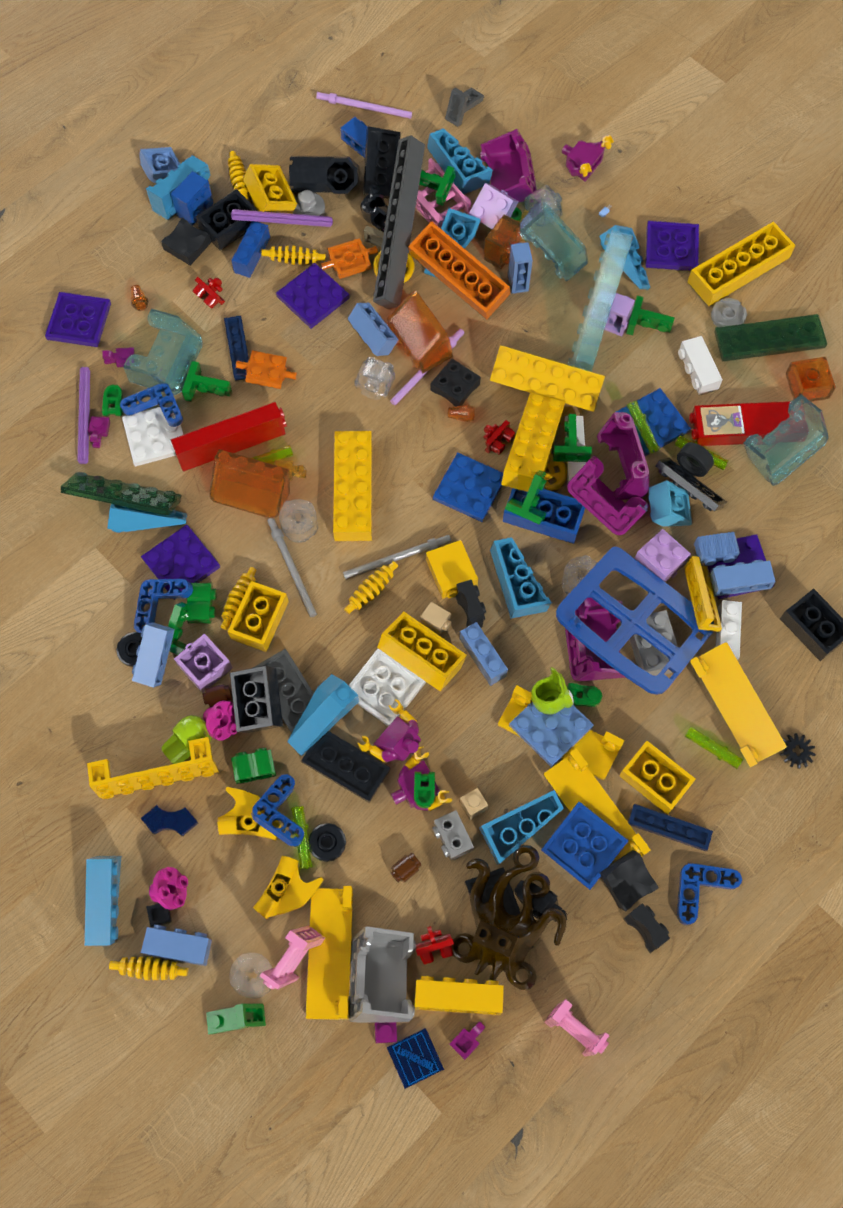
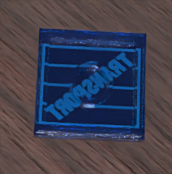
M426 1028L387 1047L405 1089L444 1070Z

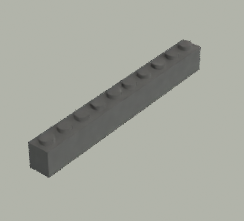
M411 135L399 139L373 298L374 303L386 309L400 307L409 253L408 246L410 245L425 144Z

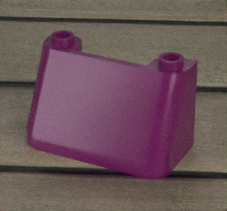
M518 129L481 144L482 152H480V157L493 170L490 180L492 186L506 191L507 195L519 202L538 199L530 149Z
M614 412L596 436L599 444L604 442L609 445V451H618L626 479L621 480L619 483L620 487L615 489V499L624 500L634 496L643 498L649 492V468L633 418L626 412Z
M594 455L569 481L568 491L612 533L623 535L647 511L649 504L638 496L631 497L626 503L622 500H616L614 492L598 479L604 471V464Z
M590 597L575 611V615L605 642L617 631L616 624L620 620ZM565 628L570 672L573 680L590 681L626 678L594 654Z

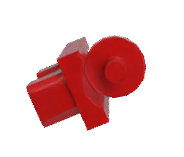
M199 277L195 279L198 284L192 292L200 299L206 293H209L203 301L207 306L212 309L218 302L221 305L224 304L225 301L216 293V291L221 292L223 290L221 287L222 281L219 278H209L207 280L209 285Z
M505 420L500 427L496 424L484 427L486 434L483 438L487 440L485 442L487 446L485 451L488 454L493 451L500 455L505 449V444L501 440L505 439L509 443L512 442L516 433L510 428L509 421Z
M428 926V933L420 935L422 942L416 944L415 951L417 956H420L424 965L434 961L432 951L440 949L442 958L453 956L452 945H454L450 934L442 936L440 929L432 931L431 926Z

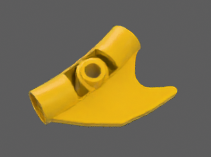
M226 787V792L235 799V806L225 815L218 817L219 835H252L277 840L278 837L252 819L253 806L260 797L244 790ZM262 810L261 812L258 811L257 814H258V815H261L262 813L264 814L265 811H263V810ZM278 820L272 822L275 828H281L282 823ZM248 821H252V824L246 825Z
M281 856L269 885L253 908L266 920L269 917L286 914L302 908L318 890L323 882V878L320 877L309 883L303 882L298 870L299 861L287 856ZM283 886L282 891H277L278 887Z

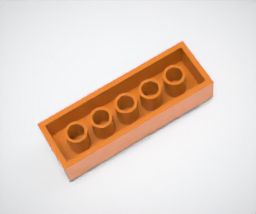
M432 221L408 246L409 253L414 259L486 320L510 295V286Z

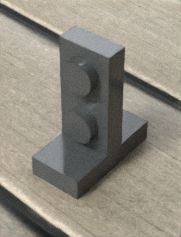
M457 88L452 89L445 119L459 127L462 125L464 113L481 103L484 95L473 88L465 92Z

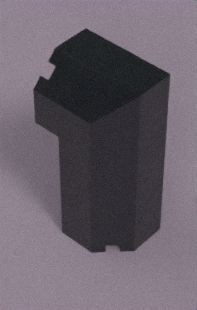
M290 156V161H293L292 165H289L290 186H294L291 188L292 192L310 190L313 193L348 194L359 182V165L349 156Z

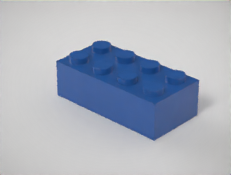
M512 488L508 501L514 498L524 503L528 492ZM543 489L539 490L537 496L540 499L537 506L534 507L546 513L540 525L508 510H504L503 522L574 544L585 507L575 498Z

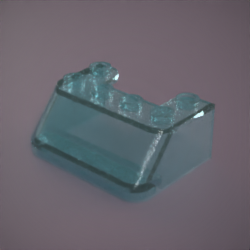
M541 198L520 222V235L525 241L529 240L536 248L540 247L544 251L543 255L548 261L552 260L555 263L556 275L560 279L564 278L567 282L588 264L587 249L555 211Z
M151 309L147 318L150 326L160 329L147 357L138 354L131 355L126 360L123 368L129 382L148 388L158 384H168L172 394L176 395L183 389L191 362L196 361L202 348L203 340L198 332L178 316Z
M802 394L789 403L788 412L790 417L782 421L776 429L765 435L763 439L758 434L751 435L743 443L748 458L773 486L783 481L820 450L829 438L822 410Z

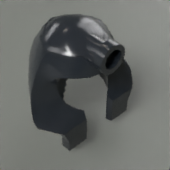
M371 184L369 194L361 202V212L367 222L384 232L388 206L385 204L382 194L378 193L380 188Z

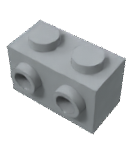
M456 810L434 820L432 830L437 839L441 838L443 843L441 849L445 857L449 856L450 860L453 861L474 850V846Z

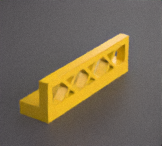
M692 556L684 566L698 629L720 632L722 626L708 569L706 566H701L699 557Z

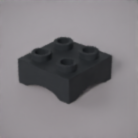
M182 218L173 232L164 237L161 243L166 252L191 266L211 244L209 233L195 228Z
M451 359L430 383V390L446 398L456 408L460 409L468 396L480 385L481 377L456 360Z
M472 580L458 583L456 587L459 593L456 595V600L466 613V627L477 622L480 628H482L486 608L484 603H480L478 599L480 593L477 585H473Z
M634 850L600 872L618 907L624 911L630 909L642 897L659 888L648 872L640 853Z
M642 903L629 913L624 920L628 925L638 930L644 939L646 949L651 953L670 939L668 936L669 931L662 923L659 924L656 921L653 910L648 905L645 906Z

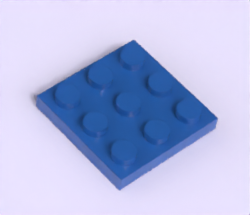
M661 388L616 411L626 412L633 418L644 456L684 436L691 430L690 426Z
M457 452L434 493L433 500L483 522L502 487L503 473Z
M578 802L541 850L591 890L601 877L600 872L609 867L628 840L581 802Z

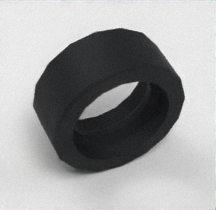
M686 443L677 454L678 464L696 477H704L714 465V459L709 451L696 443Z

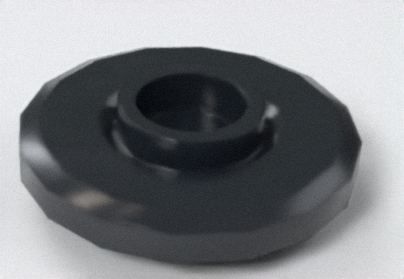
M128 633L117 644V656L126 666L133 667L137 662L138 656L136 652L139 645H141V633Z
M330 823L320 824L314 828L308 839L311 854L319 861L324 862L334 861L339 858L346 847L345 834L341 828Z

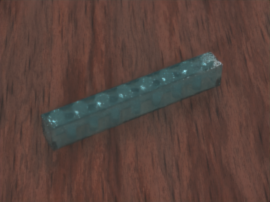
M611 230V233L606 235L604 245H607L605 252H601L599 263H601L600 270L595 271L593 280L596 283L594 288H590L588 294L590 303L589 306L585 305L582 315L585 319L583 324H579L577 334H580L579 339L574 341L572 347L574 355L572 359L569 358L568 365L592 372L631 247L633 235Z

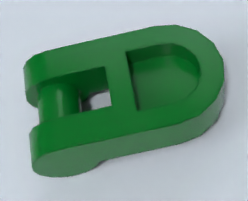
M109 385L104 390L103 416H109L110 414L122 416L123 411L120 407V402L123 400V392L118 385Z
M576 683L567 684V689L571 691L574 699V706L595 707L602 700V692L597 687ZM577 693H582V698H578Z
M415 772V803L420 808H429L435 799V772H429V774ZM421 782H429V787H421Z

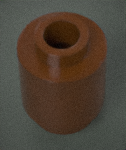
M222 684L206 688V693H202L205 705L209 704V707H213L220 701L233 700L229 685L225 686Z
M410 853L409 855H404L391 867L393 871L390 874L398 883L400 881L405 883L419 871L418 868L422 865L415 855Z

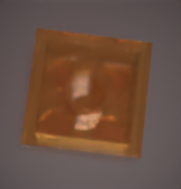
M503 215L485 238L484 260L500 269L505 264H508L511 245L520 243L522 224Z
M826 357L791 362L785 373L794 401H803L805 403L830 399L836 389Z

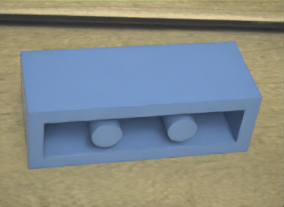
M529 242L511 245L508 280L512 294L529 291L533 261Z
M370 303L356 304L348 317L352 327L370 347L373 354L376 356L389 355L399 339Z
M756 560L748 564L739 562L733 566L718 565L713 568L709 575L714 597L771 589L776 582L771 562Z
M154 622L145 624L141 631V645H139L136 652L138 656L137 662L132 669V681L153 688L162 684L175 629Z
M475 622L461 630L459 639L488 684L491 686L507 677L508 668L478 623Z
M154 925L153 928L147 927L141 949L142 954L207 966L212 940L207 938V934L195 932L193 936L186 934L187 931L175 928L174 932L166 931L167 927L161 925Z

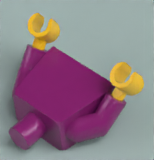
M607 135L602 141L596 143L578 141L574 147L565 144L561 153L567 156L566 167L571 176H578L586 182L602 162L604 149L609 150L612 146L611 143H614L612 136Z

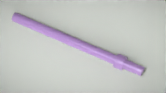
M317 92L316 96L317 99L328 101L331 104L339 103L409 119L412 117V112L339 97L334 93L325 94Z
M459 329L452 337H448L444 345L390 402L396 405L449 349H453L456 346L457 341L464 335V331Z

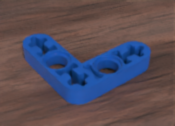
M166 383L155 385L128 396L120 402V407L126 415H133L159 404L169 426L176 427L183 422V416L169 385ZM165 391L166 396L164 397L161 394V392ZM150 397L148 401H142L143 398ZM166 403H173L170 407H164ZM172 413L175 414V416H176L175 419H172V416H171Z
M184 579L145 580L141 584L134 621L135 631L141 633L142 625H145V623H155L159 599L188 598L193 592L192 584ZM169 584L170 590L167 593H163L164 587ZM186 586V588L183 589L182 592H181L180 590L176 589V587H177V588H184V587ZM150 603V609L144 612V606Z
M284 774L278 777L256 802L251 816L256 823L286 844L299 846L304 837L303 829L277 811L293 792L295 786L294 778ZM286 782L289 783V786L286 785L281 792L280 789L282 787V784H286ZM276 795L279 801L271 802L268 800V796ZM262 810L265 811L264 814H263V813H262L261 815H258V814H257L258 811H259V812H261ZM279 820L283 823V827L275 828L272 822ZM291 834H298V837L291 838Z
M692 863L685 865L681 869L677 909L679 922L683 925H691L697 920L700 885L733 890L741 885V874L734 869ZM689 868L692 869L693 873H700V869L703 870L701 881H699L700 876L695 875L690 879L689 875L685 874V872ZM707 871H713L716 874L715 882H709L706 879ZM721 872L723 873L722 877L725 878L732 874L733 878L737 879V882L731 885L729 880H722V884H720ZM685 889H691L694 892L692 900H687L684 897L683 892ZM682 903L694 904V907H689V914L693 917L688 921L685 916H682V913H685L687 910V905L683 906Z

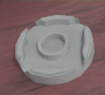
M733 298L721 299L714 304L711 311V319L714 325L725 331L739 329L747 317L746 308H743L741 302Z

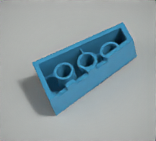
M444 128L429 134L427 149L444 172L448 166L454 167L456 177L453 183L463 194L479 189L485 183L490 184L493 170L489 166L485 167L482 164V160L478 157H473L469 149L460 146L459 141Z
M192 155L179 164L176 171L171 170L168 172L165 179L160 178L156 181L155 186L147 187L146 191L152 210L167 220L174 216L176 211L171 193L192 171L208 180L211 176L208 164Z
M513 538L494 541L490 552L510 618L546 612L552 602L544 594L541 584L536 581L532 569L527 566L524 556Z
M555 790L479 827L497 865L503 862L564 809Z
M96 856L86 859L85 946H109L118 939L116 923L119 915L118 897L122 856Z

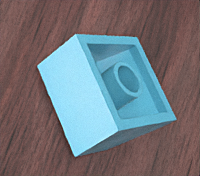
M667 480L649 487L648 499L652 522L663 527L692 525L688 491L677 487Z

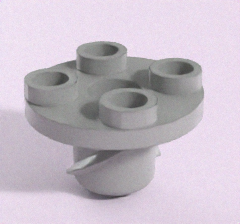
M304 190L295 197L297 206L293 214L323 216L325 214V203L320 195L310 190Z

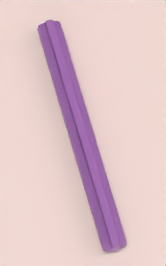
M233 209L231 212L232 220L331 227L333 224V219L329 216Z
M81 367L79 375L77 456L79 464H87L89 458L90 370L88 367Z

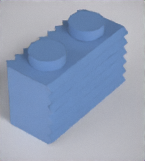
M735 532L699 536L694 542L700 563H705L707 566L713 565L717 561H724V563L733 562L740 553Z

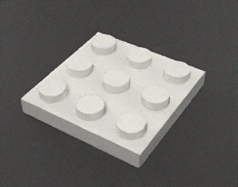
M161 407L122 417L135 467L176 456L170 439L184 435L181 425L176 427L168 425ZM172 413V419H175L176 416L174 413Z
M377 649L348 686L358 694L359 706L389 726L397 716L400 717L399 714H394L391 711L389 705L392 708H397L398 704L395 701L397 699L403 705V710H405L426 681L380 649Z

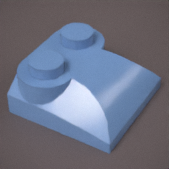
M171 147L140 149L141 166L148 179L153 183H156L160 178L164 179L167 177V173L171 170L176 171L180 164Z

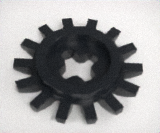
M794 733V739L787 735L789 741L783 739L786 748L784 752L780 753V756L785 755L787 757L783 761L785 763L788 760L791 761L790 767H793L794 763H796L797 769L801 768V763H803L805 768L808 767L807 760L812 763L813 760L810 756H816L815 753L810 751L815 749V746H808L811 740L809 739L805 742V735H802L801 739H799L797 733ZM796 745L799 746V749H803L800 756H797L796 752L792 751V749L796 748Z

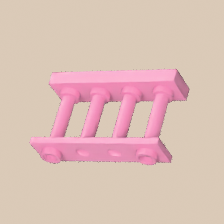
M432 158L428 160V170L425 172L438 174L443 178L445 173L440 165L435 163ZM453 183L446 201L453 198L457 204L450 209L456 211L463 209L466 214H469L471 210L470 199L467 196L465 197ZM425 188L422 191L418 190L415 208L428 223L432 221L441 229L448 209L438 213L434 209L439 206L436 199L428 202L424 198L435 190Z
M310 926L290 930L285 937L290 941L289 948L275 968L261 973L260 977L264 979L263 983L274 990L297 981L299 977L293 972L309 949L322 944L325 939L324 936Z
M566 999L556 1005L544 1023L550 1028L561 1026L586 1047L582 1053L585 1057L596 1055L597 1052L602 1054L609 1044L606 1041L609 1035L607 1033L595 1035L572 1016L570 1008L573 1005Z

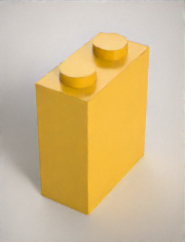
M461 540L426 552V562L442 599L455 597L459 593L456 587L458 583L472 580L473 585L478 586V577Z

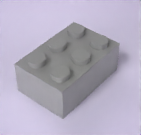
M667 610L651 613L646 619L647 624L678 647ZM634 634L630 638L637 666L651 675H658L669 662V658L640 635ZM668 669V670L664 673V675L670 674V673H673V672H671V671Z

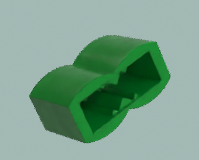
M191 583L193 592L187 598V604L189 605L187 622L188 624H211L212 618H215V607H212L213 600H216V589H213L211 583Z
M267 748L256 749L251 754L239 752L235 754V757L231 758L236 784H244L276 776L272 752L267 750Z

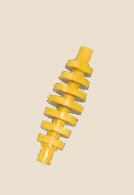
M230 151V158L228 159L230 181L234 190L237 189L249 201L250 194L243 180L246 169L241 158L236 156V152Z
M289 245L285 246V251H282V246H278V250H275V246H271L270 250L262 249L261 254L271 258V261H275V257H278V262L285 258L286 264H288V260L291 258V265H295V259H298V265H302V259H305V264H309V260H312V264H314L316 261H325L326 254H319L315 249H313V253H309L310 248H306V252H303V247L299 246V252H296V245H292V251H289Z
M393 561L388 566L383 565L380 567V570L374 572L375 575L371 574L368 576V579L362 582L363 585L360 584L358 590H355L353 593L354 597L351 596L348 599L349 604L344 608V611L350 614L354 609L360 610L362 605L368 604V600L372 601L374 596L377 597L380 591L385 588L384 585L389 583V579L394 577L393 571L398 567L397 563Z
M250 567L247 573H243L232 588V591H230L224 612L221 615L223 622L220 627L222 629L228 630L250 582H256L254 575L257 570Z
M142 956L138 960L137 957H131L129 960L128 957H122L120 961H110L109 969L118 970L120 975L125 976L127 973L128 977L133 978L136 976L137 979L144 977L146 981H150L151 978L153 981L159 980L160 975L161 980H167L168 976L170 980H175L178 976H188L189 971L187 967H179L178 962L173 961L170 966L169 960H164L162 963L161 958H155L154 960L151 956H148L146 959Z

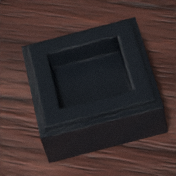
M159 903L146 907L151 928L154 925H164L172 922L170 910L162 907Z

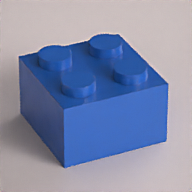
M193 171L171 193L177 216L187 220L191 225H194L197 221V215L211 207L214 203L209 181Z

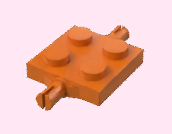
M360 238L327 248L330 261L321 263L322 270L333 267L339 279L372 269L369 255L378 253V249L376 246L366 249Z
M252 350L247 363L236 361L235 368L246 370L245 382L281 389L285 378L296 380L297 372L286 371L287 357Z

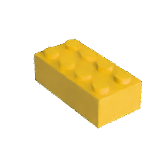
M403 612L382 633L377 646L378 649L440 692L462 668L467 654L406 612Z
M421 976V980H416L415 1010L501 1015L503 1013L504 985H499V981L486 980L485 984H477L475 979H464V983L455 982L456 978L444 977L442 981H434V977Z

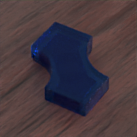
M156 805L141 817V820L154 835L164 830H172L183 837L199 824L186 807L179 811L168 812Z

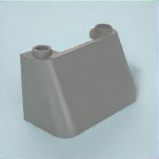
M365 926L354 937L351 947L348 1010L350 1022L381 1023L409 1022L412 1020L415 1007L412 1005L411 1000L406 999L407 959L411 954H414L416 949V942L413 941L414 933Z

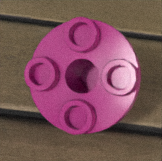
M220 701L213 707L205 710L203 720L206 722V729L210 737L221 741L237 733L234 704L232 702Z
M173 867L160 869L149 888V896L154 902L159 903L166 909L173 910L182 907L187 896L188 879Z

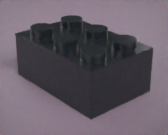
M237 189L196 216L199 230L209 233L211 242L219 250H222L244 235L252 222L232 220V210L258 211Z
M814 588L788 608L780 618L820 662L843 644V618Z
M262 666L230 673L236 731L250 733L283 727L276 668Z

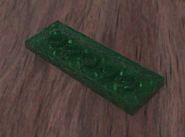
M819 314L717 327L714 330L722 362L821 349L827 346Z
M84 472L75 473L61 485V493L167 516L181 502V495L175 494L173 491H161L155 487H142L136 483H123L121 480H109L103 476H90Z

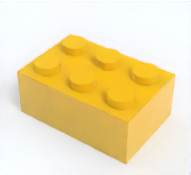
M250 164L243 180L256 209L263 212L293 214L297 202L280 165Z
M251 581L228 629L230 639L267 652L289 603L287 593Z
M648 741L643 744L619 775V777L667 815L696 780Z

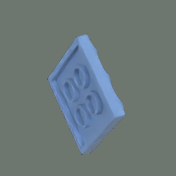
M531 702L509 723V726L542 759L553 767L593 728L594 724L574 705L570 708H564L556 714L546 715L539 712L534 707L533 702Z

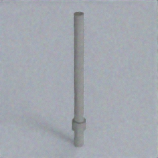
M271 517L267 522L272 531V538L278 544L309 616L314 617L317 613L285 544L283 532L278 528L274 517Z
M449 535L438 539H429L424 544L344 571V578L347 579L429 549L430 551L437 549L438 546L451 542V538Z

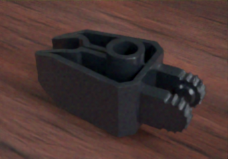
M520 880L514 889L515 895L522 905L524 880ZM533 882L530 884V890L533 893L541 891L542 888ZM551 890L541 898L532 899V911L536 919H539L546 910L554 908L562 911L567 920L566 911L558 905V896Z

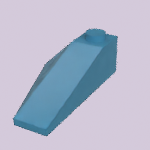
M449 208L441 229L465 249L475 237L481 219ZM425 269L424 274L436 277L429 270Z
M615 225L599 236L601 246L639 289H650L646 270L641 267L643 258L637 252V249L640 247L633 229Z
M114 495L110 506L107 529L120 533L123 531L129 532L186 524L187 513L170 508L157 509L155 504L152 503L144 505L138 503L139 499Z
M331 674L317 687L287 742L302 756L359 703L358 694L343 680Z

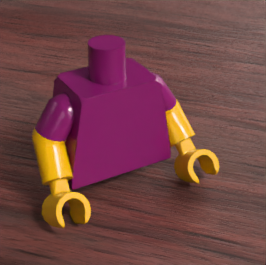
M397 699L395 701L398 707L392 708L389 705V708L394 714H399L400 717L397 716L374 742V746L370 744L366 736H362V740L366 744L361 745L358 743L361 751L366 752L369 750L371 755L382 762L405 760L410 753H415L418 750L419 743L421 742V738L417 735L419 733L417 720L407 710H403V705Z
M422 746L418 748L403 766L397 780L400 790L392 793L391 797L396 805L407 800L410 808L431 811L443 803L452 802V798L445 799V794L450 791H440L435 782V799L432 806L423 809L416 805L414 800L415 772H421V774H429L430 772L425 761H421V759L429 756V752L423 754V756L421 755V750L424 748ZM421 782V787H429V782Z

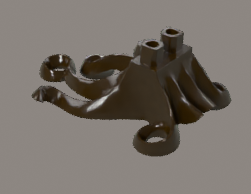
M522 845L513 853L515 867L504 872L498 879L491 892L489 902L484 903L482 901L483 890L490 876L488 863L476 858L466 864L467 869L474 868L479 870L478 877L470 893L471 910L477 930L474 937L467 933L457 935L453 939L452 952L455 958L463 963H470L479 959L475 975H479L488 965H491L492 971L489 980L494 981L504 971L508 981L514 987L520 990H527L535 985L537 976L534 968L524 961L526 955L551 920H556L558 924L554 936V944L558 946L566 930V918L559 909L550 908L538 920L534 919L532 899L541 898L547 895L550 890L549 878L540 872L529 874L523 882V909L521 913L514 916L506 912L503 904V895L509 881L520 873L535 869L539 863L538 851L530 845ZM522 853H528L531 856L529 864L522 865L519 862V856ZM535 880L542 884V889L538 893H533L530 890V884ZM463 942L468 943L470 946V951L466 955H461L458 950L459 945ZM520 969H525L529 974L525 982H519L516 978V973Z

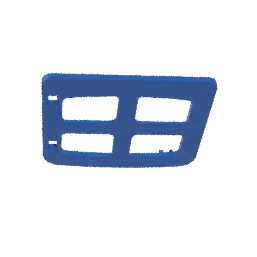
M616 546L612 547L559 604L556 610V617L559 623L582 644L630 681L648 693L656 695L664 693L714 632L698 629L692 602L624 550ZM611 571H618L648 592V595L635 610L627 609L600 588L599 584ZM589 597L621 621V626L607 642L601 639L575 615V611ZM660 603L665 604L692 628V634L681 647H676L646 622V619ZM698 631L704 635L701 640L695 637ZM634 634L640 635L669 658V662L658 675H651L619 653L620 649ZM668 669L674 673L670 678L664 675Z

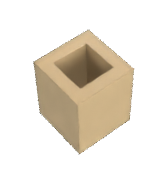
M430 602L421 615V623L440 635L443 630L447 631L451 625V613Z
M478 788L460 798V805L469 820L488 809V804Z

